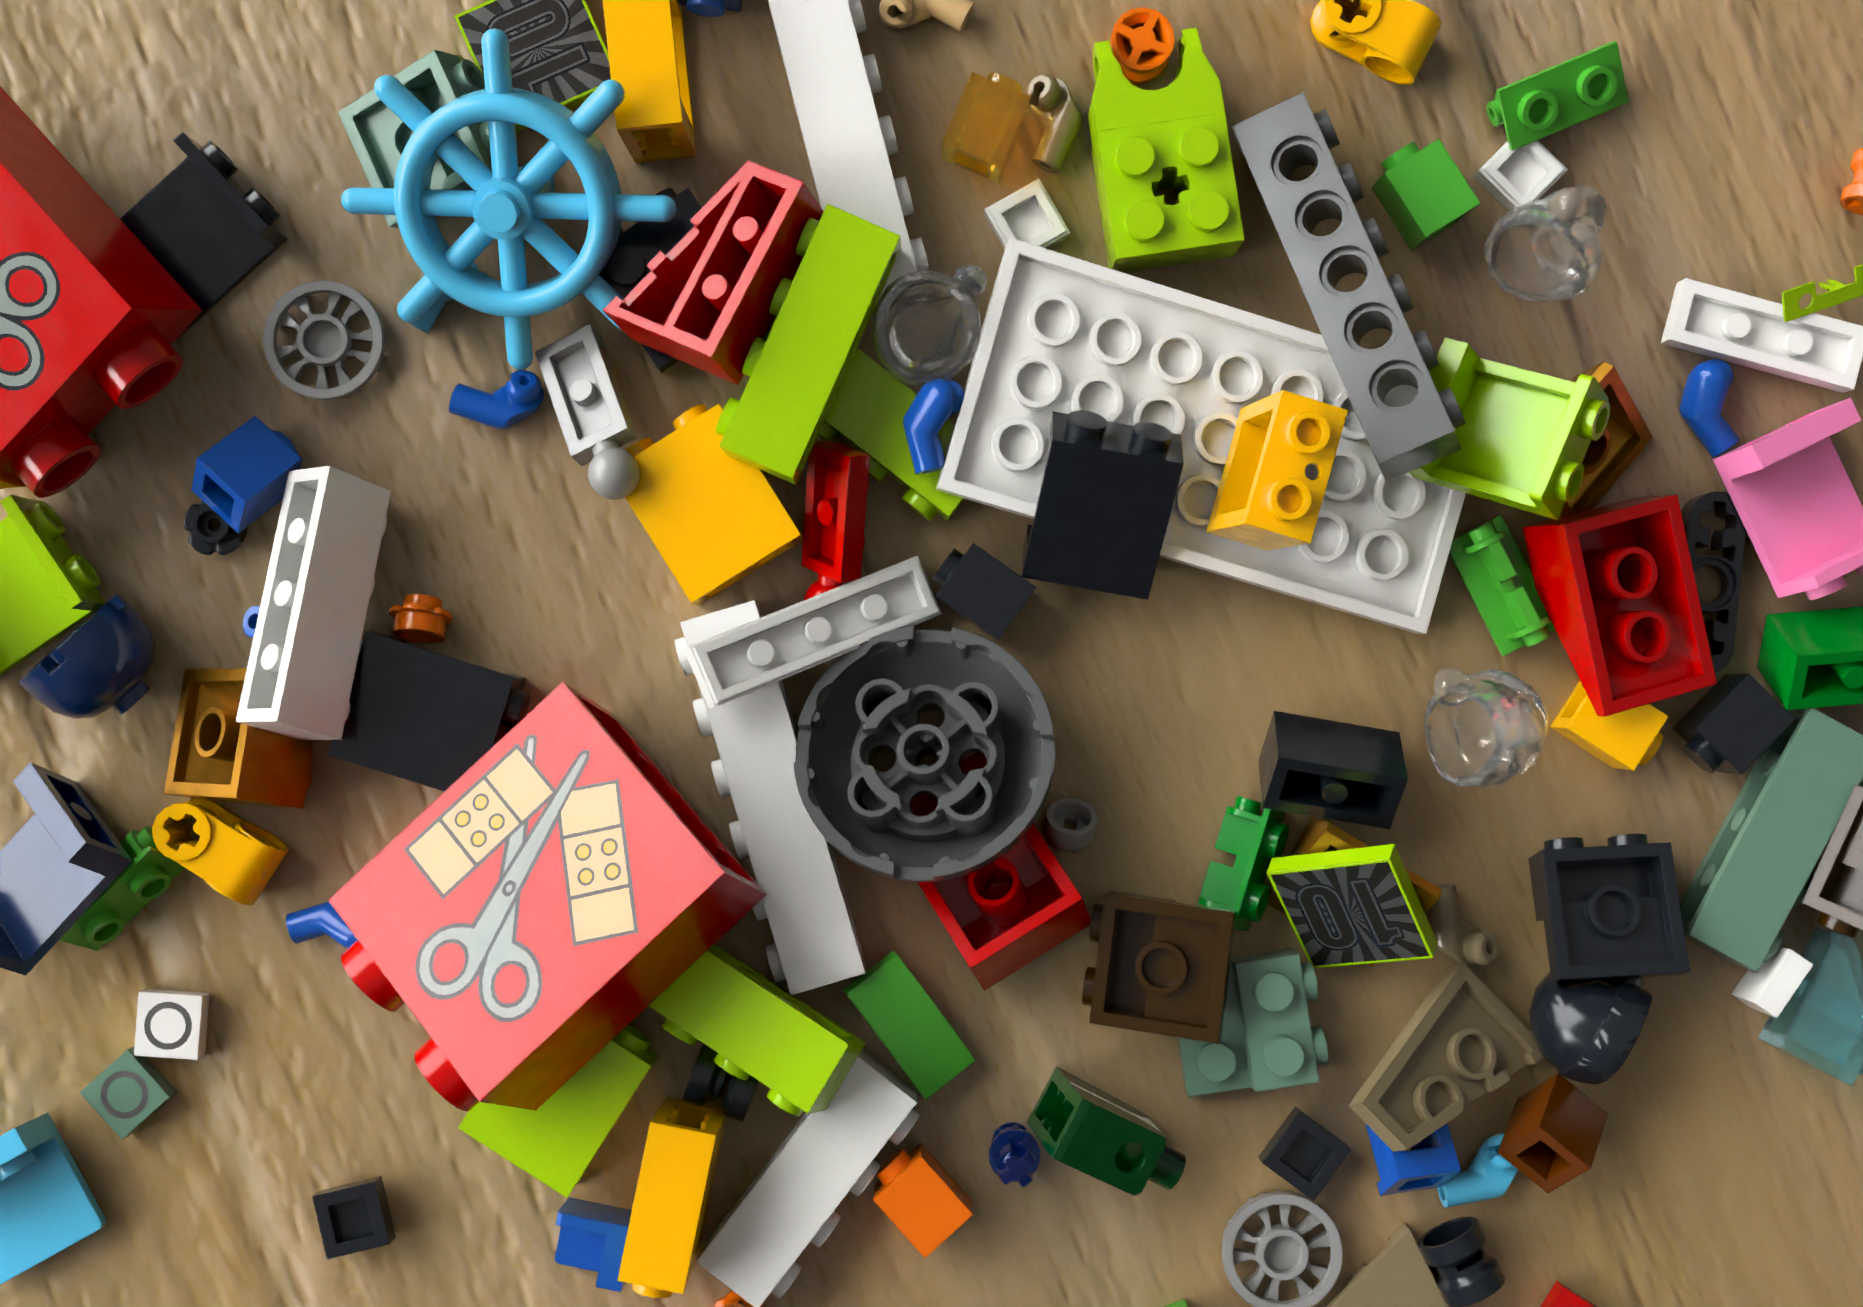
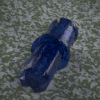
M1007 1122L996 1129L989 1148V1163L1005 1185L1009 1182H1019L1023 1188L1033 1181L1032 1174L1037 1170L1040 1162V1148L1031 1134L1025 1131L1026 1127L1017 1122Z

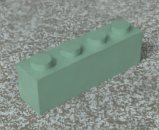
M1814 708L1787 710L1796 719L1758 757L1680 901L1686 939L1733 965L1754 972H1758L1762 963L1768 962L1777 953L1783 940L1781 928L1792 907L1801 904L1813 878L1811 872L1822 852L1826 850L1855 784L1863 786V735Z

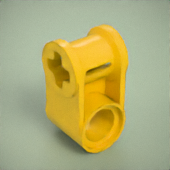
M1320 0L1312 12L1310 23L1314 37L1325 48L1331 49L1365 66L1369 71L1382 79L1400 85H1410L1414 83L1441 27L1442 21L1431 9L1411 0ZM1341 5L1347 6L1351 10L1348 18L1350 23L1340 18L1342 13ZM1335 30L1339 34L1335 36L1332 33Z
M194 798L184 803L170 805L156 816L152 826L153 841L157 849L165 857L172 859L204 879L206 883L220 894L245 905L255 904L289 850L288 846L281 839L269 831L245 821L213 800ZM190 817L196 819L193 830L200 836V838L192 841L187 838L190 827L183 822L184 819Z

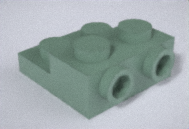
M433 50L394 75L432 113L462 95L485 89L484 76L472 61L464 59L462 56ZM373 89L338 111V114L371 188H394L399 160L414 132L376 96ZM488 121L474 123L454 133L492 170ZM437 156L432 171L430 189L473 190L450 166ZM384 215L389 227L399 228L396 215Z
M1291 948L1231 957L1221 1041L1217 1044L1177 1037L1185 1092L1188 1097L1250 1087L1255 1092L1319 1082L1317 1066L1328 1064V1050L1322 1027H1311L1307 1002L1318 1000L1317 980L1311 962L1301 964L1299 953Z

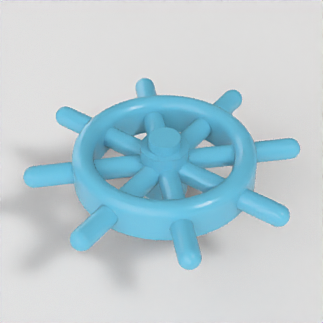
M493 28L487 30L481 40L485 89L462 95L442 106L434 113L423 105L394 76L383 75L376 80L374 85L376 96L414 133L407 142L399 160L394 188L351 187L343 192L341 204L347 212L352 214L396 215L406 248L415 263L425 274L397 306L398 316L404 322H417L444 293L474 310L503 316L507 360L513 368L522 370L529 367L533 360L530 316L555 310L569 303L580 294L584 295L609 321L621 329L602 310L616 296L621 300L624 298L599 275L616 247L621 229V221L667 222L673 219L677 208L674 200L666 195L621 194L617 173L612 160L594 133L624 100V88L618 81L606 80L602 82L575 112L541 94L512 88L509 39L502 30ZM488 121L492 170L454 133L474 123ZM515 123L531 128L549 139L529 162L518 167ZM437 156L450 166L473 190L430 189L432 171ZM568 160L571 161L580 176L585 193L554 192V175ZM434 216L473 217L475 221L450 247L439 230ZM542 219L589 220L587 235L579 255ZM494 239L498 240L501 280L489 277L470 266ZM524 239L560 274L546 280L527 283Z

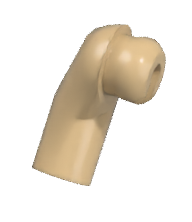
M881 0L878 10L882 22L891 28H907L934 17L961 32L970 18L975 3L971 0Z

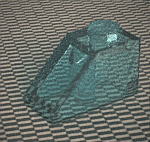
M1816 927L1801 955L1814 965L1778 1018L1769 1016L1758 1039L1818 1072L1852 1086L1857 1076L1863 1074V965L1855 940L1844 934Z

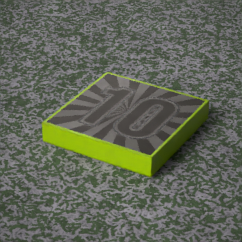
M489 0L454 16L474 63L480 69L483 76L481 44L483 34L489 29L496 28L502 30L507 35L510 49L512 88L541 94L571 110L582 105L602 82L611 80L608 50L586 0ZM515 123L516 133L528 128Z
M1395 844L1271 859L1267 875L1313 968L1434 958L1438 942Z

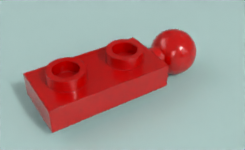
M830 440L817 441L808 458L801 566L817 572L818 578L806 590L803 601L845 584L844 582L855 581L861 578L862 555L865 546L864 528L867 490L869 487L870 455Z

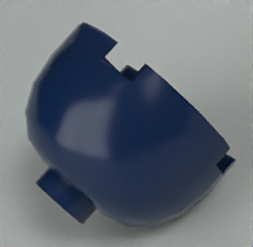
M119 593L102 605L91 619L77 627L18 682L38 702L54 713L73 719L93 718L113 707L122 715L149 691L150 687L142 679L154 662L155 642L149 626Z

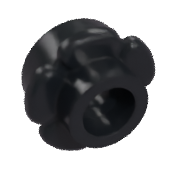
M202 500L199 504L191 505L184 517V528L190 533L188 538L190 545L197 552L204 555H211L213 552H217L220 555H228L241 545L247 534L248 526L237 533ZM214 519H218L220 522V528L217 531H212L210 528V522Z

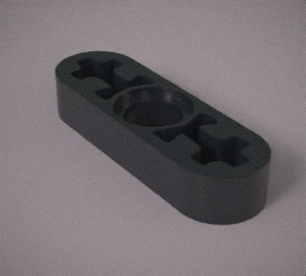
M1719 491L1696 496L1689 500L1681 510L1693 571L1695 572L1701 566H1707L1714 569L1721 579L1719 595L1711 602L1700 600L1702 613L1717 611V621H1704L1708 643H1712L1711 657L1715 673L1728 665L1734 651L1746 529L1729 493ZM1713 506H1715V516L1725 518V527L1722 530L1713 532L1710 550L1722 548L1724 550L1723 557L1719 555L1695 557V548L1709 547L1710 527L1700 524V514L1712 511Z

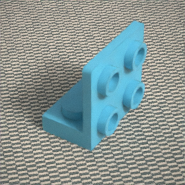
M48 1112L0 1136L1 1285L98 1231L107 1222Z

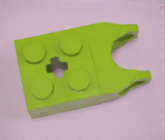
M1196 27L1182 29V37L1178 39L1179 65L1176 71V79L1169 86L1159 90H1143L1132 85L1123 75L1119 62L1113 56L1110 41L1094 43L1092 56L1095 88L1088 113L1092 144L1091 154L1108 267L1122 273L1233 257L1245 240L1221 83L1202 51ZM1158 186L1171 187L1178 193L1179 196L1174 205L1164 204V195L1154 196L1153 193L1156 192Z

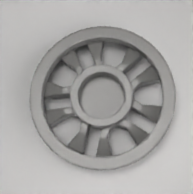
M312 281L293 288L276 302L265 323L263 346L271 370L285 386L302 396L330 401L343 397L347 398L354 393L357 394L372 379L375 373L380 371L381 362L384 361L386 332L374 306L358 291L334 281ZM328 293V308L324 314L314 315L309 295ZM346 296L352 301L340 321L336 318V314ZM294 304L308 317L301 325L287 313ZM364 312L370 322L371 329L360 333L351 332L350 325L352 320ZM279 325L298 331L295 344L290 346L276 345ZM353 341L372 343L371 353L352 350ZM301 352L305 358L287 369L283 367L281 362ZM350 358H358L365 363V366L358 375L351 379L345 371V363ZM312 365H316L319 372L315 388L298 382L305 370ZM331 367L336 368L339 386L331 388L328 368Z
M1275 1190V1192L1265 1194L1262 1192L1257 1194L1256 1197L1252 1198L1251 1196L1248 1198V1202L1242 1205L1232 1218L1228 1219L1227 1226L1223 1232L1221 1246L1222 1262L1232 1287L1246 1302L1254 1307H1312L1329 1293L1341 1270L1342 1243L1334 1222L1316 1202L1293 1191ZM1291 1205L1309 1211L1302 1222L1295 1226L1289 1225L1287 1220ZM1267 1206H1278L1280 1223L1271 1225ZM1255 1212L1263 1221V1228L1257 1233L1249 1232L1242 1227L1243 1223ZM1323 1224L1326 1230L1304 1241L1301 1235L1317 1225ZM1235 1239L1255 1243L1254 1250L1234 1248ZM1315 1247H1330L1329 1265L1325 1266L1309 1261V1251ZM1249 1259L1258 1262L1256 1270L1241 1281L1234 1264ZM1305 1268L1320 1280L1314 1288L1299 1276ZM1266 1273L1271 1279L1261 1297L1255 1291ZM1293 1279L1300 1297L1280 1301L1278 1285L1281 1280Z

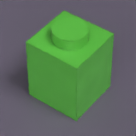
M1440 139L1435 140L1419 150L1415 142H1411L1396 151L1381 163L1386 172L1371 188L1411 251L1465 218L1480 204Z

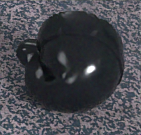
M1549 972L1535 989L1529 1009L1531 1031L1539 1051L1546 1061L1556 1068L1558 1074L1580 1083L1597 1085L1607 1081L1620 1069L1640 1035L1651 1006L1652 994L1641 988L1643 977L1552 982L1551 972Z

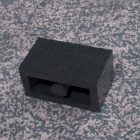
M1278 711L1273 712L1259 757L1263 808L1384 829L1391 828L1408 781L1400 732Z

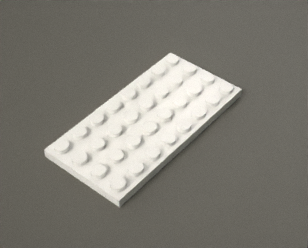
M1010 237L1005 246L965 385L964 399L960 411L957 413L945 455V464L941 469L935 490L1034 519L1050 447V422L1053 411L1065 414L1077 410L1090 411L1101 415L1106 421L1131 426L1140 422L1156 423L1166 427L1172 433L1181 434L1184 461L1159 557L1412 633H1427L1466 493L1414 478L1409 472L1387 482L1385 481L1322 335ZM1410 385L1396 386L1387 393L1384 404L1391 407L1405 406L1415 398L1418 389ZM1285 390L1348 410L1311 543L1266 551L1206 533L1241 408ZM1308 464L1305 468L1306 477L1310 480H1315L1318 476V468L1313 464Z

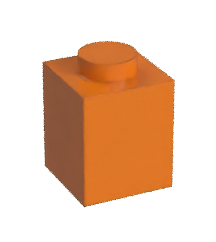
M922 1143L909 1154L904 1148L897 1150L880 1166L875 1175L880 1181L874 1185L873 1201L924 1258L931 1254L973 1216V1204L970 1196Z

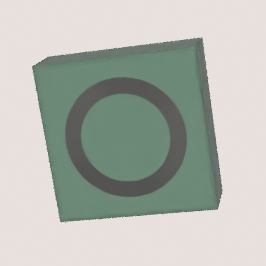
M134 1047L127 1049L81 1090L80 1094L123 1140L134 1133L174 1097L177 1092L145 1056H134Z

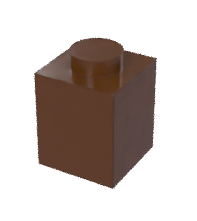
M1557 1073L1517 1099L1498 1153L1546 1193H1550L1591 1169L1608 1113L1562 1075Z

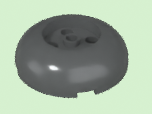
M914 626L895 629L870 638L869 641L860 644L858 649L841 656L827 669L809 694L797 724L799 732L796 744L794 773L800 797L813 823L824 838L851 862L875 874L900 881L938 882L951 880L971 874L995 862L1010 851L1034 824L1044 806L1053 779L1055 765L1054 731L1048 706L1039 687L1022 664L1010 653L982 636L961 629L952 628V631H915ZM929 710L943 711L945 714L944 723L939 728L930 724H919L918 718L920 713ZM887 748L895 752L897 759L892 769L886 772H878L873 766H870L871 756L878 749ZM970 752L983 754L987 759V765L984 768L970 770L968 775L961 771L960 762L964 755ZM927 755L938 757V761L930 767L925 764L918 766L919 761ZM930 794L937 798L938 804L934 812L920 817L912 813L911 805L917 796Z

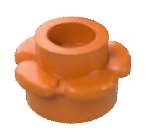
M424 594L405 595L403 605L390 607L388 613L390 617L394 618L393 635L400 639L417 643H439L444 641L446 626L451 624L453 616L449 611L442 609L443 601L441 599Z

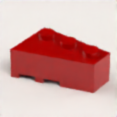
M748 160L690 219L694 227L668 254L665 255L660 250L646 265L651 271L623 300L616 296L602 311L632 340L739 385L744 376L742 373L743 366L753 342L757 337L763 339L774 318V315L769 314V309L778 285L784 277L793 281L803 257L796 254V247L801 233L810 217L820 221L824 211L803 181Z

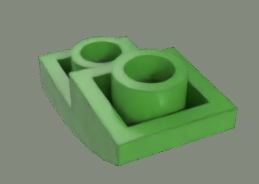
M894 951L890 952L867 970L865 974H862L843 989L873 1033L883 1043L915 1089L925 1100L976 1061L941 1011Z

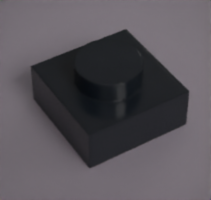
M1295 1106L1258 1158L1265 1166L1314 1201L1351 1151V1148Z
M382 1176L321 1190L312 1196L327 1259L389 1245L396 1238Z

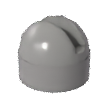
M1062 798L1054 801L1048 807L1046 813L1045 833L1048 843L1057 851L1061 852V849L1073 851V854L1088 848L1095 836L1097 813L1090 804L1080 799ZM1064 822L1076 823L1075 830L1064 828Z

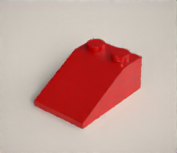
M1677 494L1631 498L1559 517L1558 520L1552 519L1522 527L1536 591L1597 716L1606 717L1717 684Z
M977 752L960 762V769L968 775L970 770L984 768L987 765V759L983 754ZM921 794L913 800L911 811L915 816L919 817L929 815L935 811L938 800L933 795ZM1034 824L1010 851L978 871L951 880L917 882L984 991L1088 927L1091 922L1083 898Z

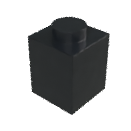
M972 543L965 554L954 548L933 577V580L942 586L936 594V599L997 642L1036 588L974 543Z
M1749 673L1724 674L1717 684L1691 708L1673 729L1687 742L1682 747L1685 754L1706 772L1714 773L1717 771L1721 773L1743 774L1796 718Z

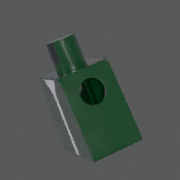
M1057 1066L1027 1120V1124L1051 1158L1133 1196H1137L1143 1191L1148 1180L1167 1190L1172 1189L1180 1180L1185 1168V1155L1167 1146L1168 1137L1146 1114Z

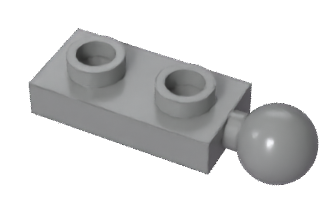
M589 324L536 351L535 355L571 457L581 466L590 462L588 479L591 487L598 495L610 500H619L633 493L640 480V468L636 459L629 452L619 447L637 439L638 436L602 337Z

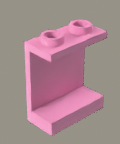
M1851 397L1810 412L1713 459L1778 598L1806 592L1809 600H1815L1846 587L1848 584L1844 578L1845 574L1855 570L1857 575H1863V506L1830 438L1831 435L1862 421Z

